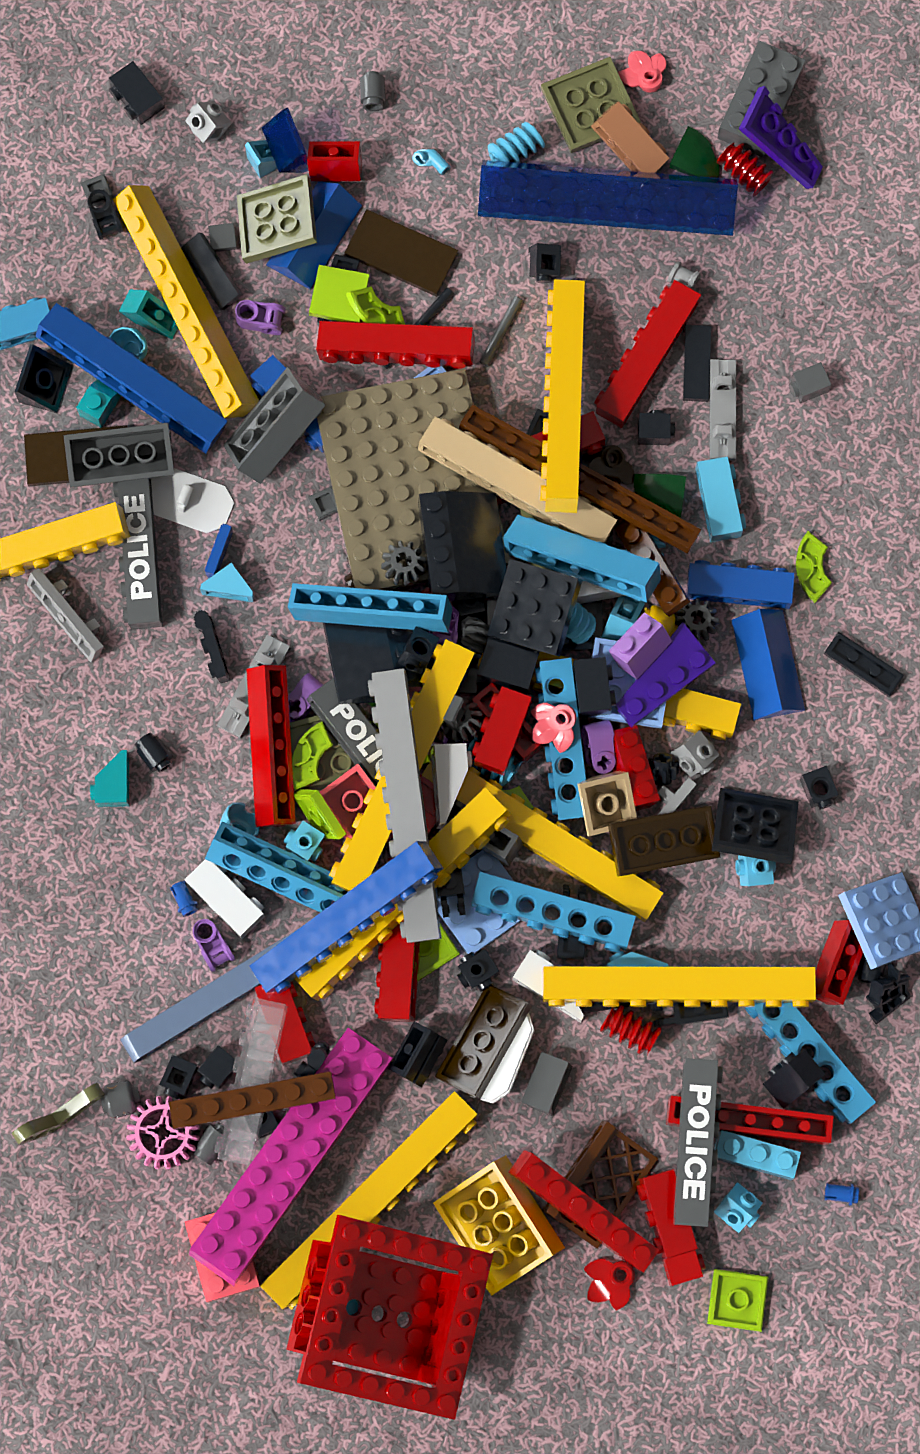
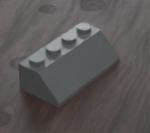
M287 367L223 446L236 468L261 484L266 477L272 474L278 462L289 453L296 440L304 435L310 423L321 414L325 403L313 388L292 369Z
M168 423L64 435L70 488L174 475L173 448Z

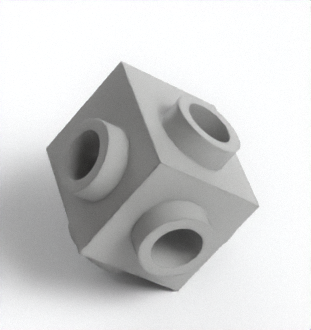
M214 100L200 101L194 104L190 109L191 113L185 120L193 134L202 143L217 141L231 125V121Z
M700 730L686 738L671 752L679 762L680 767L690 777L699 772L702 775L707 773L715 766L712 762L719 756L713 744L707 740Z

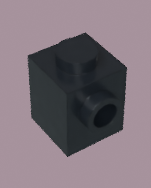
M662 410L639 413L638 445L669 446L670 438H675V422H671V414H667Z

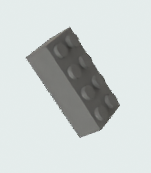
M759 41L719 127L717 139L729 144L735 143V146L744 143L743 150L748 151L750 149L753 154L764 158L766 153L743 134L739 127L758 87L766 86L770 92L769 98L773 103H778L783 110L781 113L783 116L803 72L806 60Z

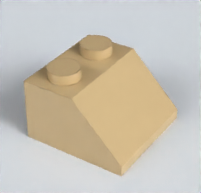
M609 772L590 777L577 784L587 836L609 832L608 824L637 819L628 772Z

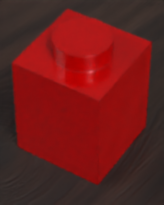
M695 1250L669 1258H662L670 1286L703 1277L702 1270L706 1269L702 1254H696Z

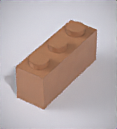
M618 101L606 110L591 127L637 179L644 182L670 158L666 155V149L649 136V130L632 117L633 114L629 107Z

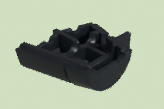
M888 963V977L873 980L869 995L866 996V999L875 1008L869 1012L875 1024H878L910 999L908 992L910 976L906 973H900L891 963Z

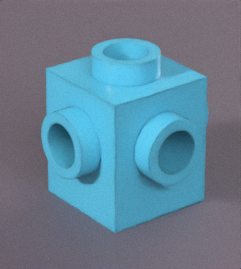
M302 821L297 830L291 829L284 839L283 843L286 844L285 851L315 863L323 851L320 846L324 841L325 834Z
M738 855L735 869L737 875L740 876V886L774 884L773 873L776 871V862Z
M737 1182L722 1199L714 1213L739 1233L746 1225L751 1228L760 1217L757 1211L763 1203Z

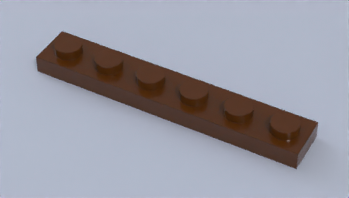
M612 513L614 518L617 519L614 529L627 551L643 558H650L659 563L661 580L653 594L664 613L669 617L691 601L650 533Z
M330 1071L170 1101L169 1107L173 1129L175 1130L334 1100L336 1095L332 1072Z

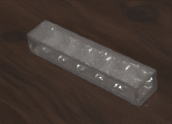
M253 998L252 1004H247L245 1019H248L247 1029L242 1030L240 1034L239 1046H242L240 1057L236 1056L233 1065V1072L236 1073L234 1084H229L228 1091L271 1083L288 1009L286 1004L259 998ZM264 1113L221 1121L224 1131L222 1137H218L216 1141L215 1153H218L217 1159L249 1166L255 1157Z

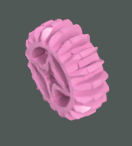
M157 1096V1105L153 1106L150 1099H147L148 1109L145 1110L139 1105L137 1110L142 1113L141 1116L138 1117L135 1114L130 1116L132 1120L137 1122L136 1126L132 1124L127 1125L128 1130L135 1131V1134L127 1136L128 1141L136 1140V1143L129 1147L130 1150L136 1151L140 1149L135 1157L140 1160L146 1155L147 1157L144 1161L146 1166H149L152 1160H155L154 1168L157 1170L160 1169L161 1162H164L167 1170L171 1169V1160H174L176 1166H181V1161L178 1157L182 1155L184 1159L189 1160L190 1156L185 1153L187 1148L194 1152L197 1149L194 1145L190 1144L191 1140H200L199 1136L192 1135V1131L200 1130L199 1125L186 1127L185 1132L174 1130L171 1127L169 1102L173 1101L171 1096L166 1098L165 1104H163L162 1098ZM163 1111L160 1121L156 1125H144L149 1116ZM166 1125L168 1131L172 1134H177L169 1135L168 1138L165 1136L166 1139L161 1141V1136L150 1130L157 1131L158 1128L161 1129V1126ZM142 1134L151 1135L155 1138V1154L148 1151L142 1141ZM183 1140L181 1146L176 1151L164 1155V1150H166V1146L170 1141Z

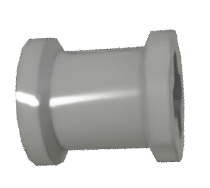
M677 261L667 281L671 283L677 280L693 289L700 276V272H693L681 266V262Z

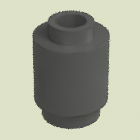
M368 71L360 77V102L363 104V109L367 111H379L383 109V104L386 102L385 77L376 71Z
M218 1123L215 1127L209 1125L195 1145L197 1149L194 1154L207 1164L212 1165L214 1161L219 1160L232 1141L228 1137L231 1132Z

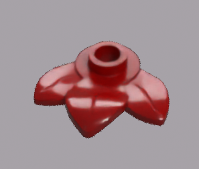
M597 1259L585 1266L584 1271L594 1279L587 1293L589 1301L599 1303L610 1300L612 1307L616 1311L627 1304L630 1299L629 1286L635 1278L634 1269L630 1264L624 1261L613 1264L606 1259ZM618 1270L626 1272V1278L623 1281L616 1278Z

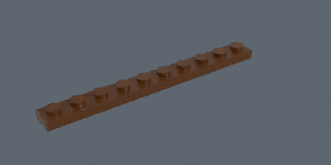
M473 404L460 422V430L474 434L480 441L495 446L500 452L518 459L522 464L533 470L541 472L542 463H547V456H542L541 441ZM579 463V495L687 554L689 553L701 532L700 528Z

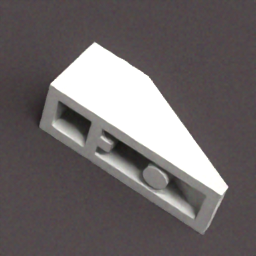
M466 743L434 744L431 749L436 829H442L445 825L468 767L472 766L471 751H467Z
M530 950L512 980L543 999V967L554 966L549 962L551 958L539 950L535 953ZM565 1002V1006L556 1007L580 1023L584 1018V1014L576 1006V1002Z

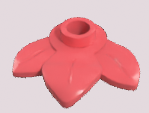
M632 51L628 57L629 68L618 72L622 83L628 87L639 86L649 93L657 91L663 82L662 73L666 69L664 56L658 53L650 58L643 51Z
M546 702L535 706L531 713L538 722L532 730L533 741L539 744L553 741L559 753L566 751L574 740L572 727L577 719L575 710L567 704L554 706ZM559 714H563L566 717L565 722L559 719Z

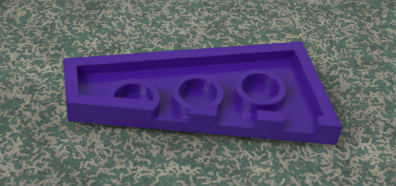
M766 86L758 87L739 130L806 189L813 188L823 166L806 142L799 140L796 128L792 123L788 124L781 114L783 110L778 103H773L769 98L770 92Z
M683 622L670 637L672 642L643 674L635 680L615 706L631 728L715 665V661Z

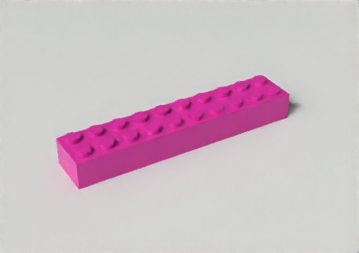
M347 1028L315 1073L332 1072L336 1099L289 1109L191 1246L189 1255L235 1286L385 1074L393 1058L350 1028Z

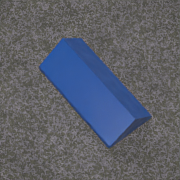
M318 181L312 190L317 243L271 256L266 264L268 267L310 290L316 281L319 265L325 266L362 207L350 193L337 183Z
M758 609L732 619L753 721L805 711L783 610Z

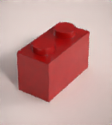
M309 141L307 163L311 181H361L362 154L360 141Z

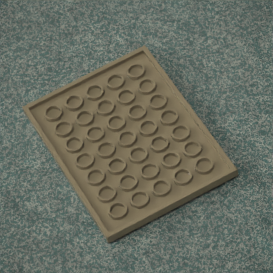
M465 368L321 396L325 406L317 417L354 588L391 590L405 587L404 580L400 579L399 584L395 585L394 577L390 579L385 577V573L388 570L381 569V564L385 562L382 559V555L386 552L390 553L388 550L390 544L398 548V541L401 540L404 547H407L408 543L412 541V550L421 548L422 553L420 556L425 557L418 508L419 494L440 491L492 493L418 451L419 441L435 416L439 419L445 418L451 421L455 428L460 430V422L473 404ZM500 519L501 533H502V540H503L504 532H503V528H502V524H501V519ZM503 540L506 566H508L510 557L509 554L505 552ZM400 560L402 567H407L408 564L405 563V560ZM426 563L422 565L425 568L424 574H418L419 581L415 582L409 578L408 586L428 582Z

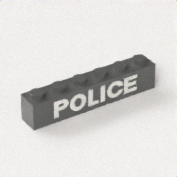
M151 478L114 482V496L119 498V505L123 508L130 534L129 538L123 539V543L118 545L123 550V556L119 557L120 572H124L125 582H121V594L123 598L126 597L127 607H123L124 623H128L131 630L163 627Z
M332 678L310 694L307 702L355 765H360L376 787L379 780L375 779V776L379 769V761L383 760L382 749L377 750L375 734L379 733V728L374 723L370 724L364 716L366 712L360 703H338L334 678Z
M684 1058L673 1220V1224L708 1227V1221H713L714 1205L710 1204V1193L715 1194L716 1177H711L712 1166H717L718 1150L713 1149V1139L719 1137V1122L715 1121V1110L720 1111L721 1094H716L717 1083H722L723 1067L718 1066V1060Z

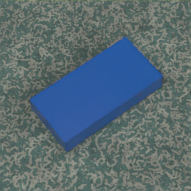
M222 524L205 567V573L208 578L220 570L233 534L232 526Z

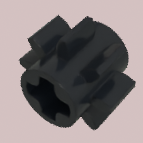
M657 753L653 756V759H648L656 785L665 786L669 785L672 780H676V774H679V762H673V757L670 754Z

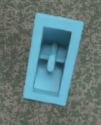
M281 138L251 141L245 144L247 159L259 178L264 177L294 159Z
M232 563L207 579L200 587L202 595L254 602L253 591Z

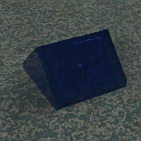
M287 107L262 127V131L279 173H304L309 171L307 154Z

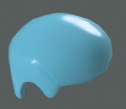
M120 327L115 329L109 336L118 346L134 353L140 361H143L147 355L148 346L146 338L137 329Z
M233 802L225 809L220 824L223 821L257 837L260 827L255 825V813H248L245 809V803Z

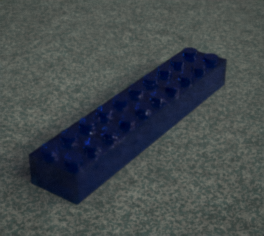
M482 160L478 216L733 236L738 182L737 179Z

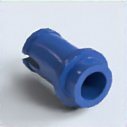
M180 881L170 887L179 906L178 913H182L183 917H186L198 911L196 907L198 903L193 901L185 881Z
M826 1183L824 1200L847 1202L849 1206H852V1203H858L859 1187H854V1184L844 1186Z

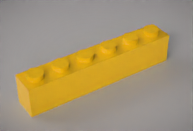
M114 502L0 538V581L5 576L16 577L23 575L25 570L31 568H46L50 565V562L56 560H71L75 554L81 552L85 554L96 552L100 546L107 544L108 546H115L123 543V539L130 537L123 508Z

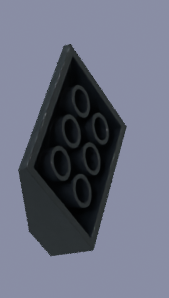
M440 491L419 494L418 508L430 594L447 595L450 602L499 596L507 568L496 493Z
M323 623L339 704L375 703V696L370 697L368 680H372V673L405 669L410 701L415 691L418 693L423 688V684L420 682L421 675L411 672L397 663L412 633L411 630Z

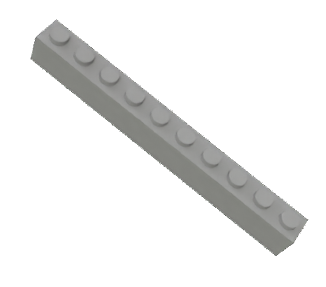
M405 669L372 673V680H368L370 697L375 696L376 707H372L373 722L378 723L379 733L375 734L377 750L382 749L383 760L379 761L380 776H385L386 787H382L384 803H389L390 814H386L387 829L393 832L394 841H389L391 857H396L416 841H426L429 845ZM433 881L428 885L422 884L416 888L417 893L406 901L400 900L397 903L398 911H403L404 922H400L401 937L406 938L407 943L442 939Z

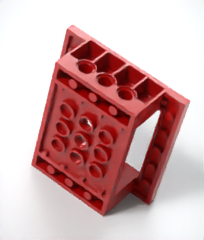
M337 1215L331 1242L312 1241L286 1350L303 1354L297 1383L455 1420L493 1254ZM360 1247L458 1271V1274L442 1272L362 1252ZM355 1299L358 1303V1310L355 1314L349 1315L346 1305L350 1300ZM380 1305L384 1312L383 1317L379 1321H375L372 1318V1310ZM401 1312H406L409 1318L407 1325L404 1327H400L397 1324V1317ZM333 1361L431 1384L432 1388L334 1365Z

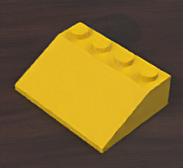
M507 1155L495 1160L433 1202L459 1245L493 1254L486 1288L491 1296L565 1248L527 1187L508 1173L513 1165Z

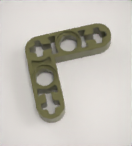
M95 1083L81 1091L52 1114L21 1125L12 1132V1135L18 1145L48 1136L100 1100L105 1093L100 1085Z

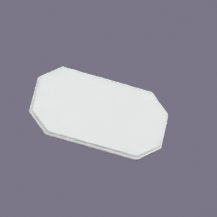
M175 468L174 475L151 478L154 515L204 533L220 529L222 524L227 523L234 501L225 486Z
M529 1013L480 1100L495 1103L510 1093L535 1031Z

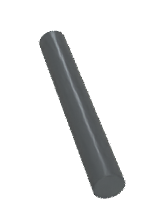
M513 297L479 361L481 364L489 366L523 302L521 298Z

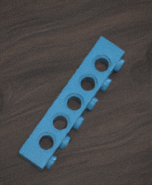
M572 658L539 661L540 667L535 668L537 683H542L543 694H538L539 704L546 702L554 706L567 704L575 710L577 717L576 723L572 727L574 740L566 751L559 753L553 741L549 743V746L545 747L546 763L552 762L553 771L548 773L549 788H555L556 799H551L552 814L558 815V820L582 818L584 815L577 784L586 780ZM553 679H560L564 684V689L559 694H552L549 691L548 685ZM562 758H569L573 762L571 772L562 773L558 769V762ZM571 784L576 788L577 793L573 799L567 800L562 796L561 789L564 785Z
M223 821L205 857L206 860L320 913L348 892L331 884L333 877L329 876L331 871Z
M483 872L479 874L471 902V907H475V912L487 916H490L491 912L502 915L501 919L507 922L516 923L517 920L527 922V927L542 930L545 927L552 929L554 935L564 938L573 935L579 937L578 941L588 945H594L595 942L605 945L604 949L620 953L621 949L626 951L636 917ZM504 893L508 897V902L505 905H497L493 901L494 895ZM529 900L533 903L534 909L529 913H524L519 908L520 902ZM548 908H556L560 913V917L556 920H549L545 916V911ZM574 915H581L585 918L586 924L583 927L577 928L572 925L570 919ZM601 922H606L611 926L612 931L608 935H602L597 931L596 926Z
M755 1003V1007H744L753 1019L758 1017L764 1024L761 1027L764 1033L771 1040L775 1037L781 1044L779 1050L784 1057H787L791 1052L798 1055L802 1046H809L814 1051L813 1060L818 1066L830 1069L831 1079L828 1081L819 1079L814 1084L817 1087L814 1089V1092L823 1102L829 1101L834 1107L832 1113L839 1122L843 1123L845 1121L848 1125L851 1124L876 1103L800 1011L793 1007V1003H782V1007H777L779 1015L776 1018H771L766 1014L765 1003ZM785 1025H791L796 1029L795 1038L789 1039L784 1036L783 1027ZM843 1087L848 1091L849 1099L846 1102L837 1099V1088Z

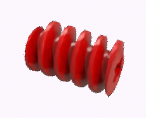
M732 143L722 152L717 163L719 165L725 164L724 170L726 172L732 171L731 177L734 179L739 178L738 183L741 186L747 184L746 191L749 193L754 191V197L769 183L774 171L770 170L764 173L765 163L756 166L759 160L758 156L750 160L749 157L752 151L749 149L743 153L744 143L737 146L734 145L735 143Z
M623 1005L619 1006L616 1010L612 1007L600 1028V1032L603 1033L610 1028V1038L619 1033V1043L629 1039V1049L638 1045L637 1054L640 1055L647 1050L648 1055L662 1028L658 1027L652 1032V1022L649 1021L642 1026V1016L632 1020L634 1011L631 1010L624 1015Z

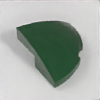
M688 126L669 168L693 177V181L716 190L720 169L717 163L718 159L711 148L712 145L704 135Z
M652 473L634 474V491L637 495L681 518L686 476Z

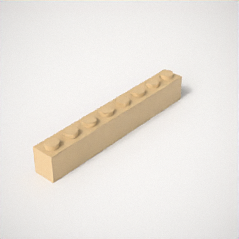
M435 416L419 441L418 451L488 491L496 493L497 496L550 526H557L561 530L580 534L585 538L606 543L615 528L617 519L614 518V515L606 509L599 510L592 506L591 502L583 496H578L577 513L545 512V501H540L541 485H546V479H541V472L525 468L518 459L502 455L495 446L481 443L474 434L458 430L451 421L445 418L439 419Z

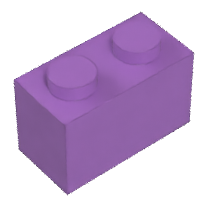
M644 612L614 644L609 652L619 668L635 679H638L672 640L664 626Z

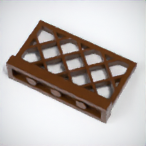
M602 1121L564 1178L578 1188L582 1184L592 1182L595 1198L592 1199L600 1204V1200L614 1198L616 1210L613 1215L618 1218L636 1192L637 1185H640L639 1178L647 1176L658 1158L621 1133L608 1121ZM614 1136L623 1141L625 1153L611 1155L609 1144ZM629 1146L636 1151L629 1152ZM606 1150L607 1156L601 1157L604 1151ZM642 1154L649 1159L643 1169L633 1171L630 1155ZM626 1156L629 1172L614 1174L612 1159ZM608 1160L610 1175L596 1178L594 1166L598 1161ZM591 1173V1178H592V1179H587V1180H585V1179L588 1177V1175ZM640 1173L636 1180H634V1174ZM629 1175L630 1189L628 1192L618 1193L615 1178ZM611 1179L613 1194L599 1197L596 1181ZM624 1196L622 1201L619 1203L618 1197ZM548 1202L545 1204L541 1211L598 1249L601 1244L598 1240H593L582 1228L581 1230L576 1228L574 1225L577 1224L574 1222H568L562 1218V1213Z

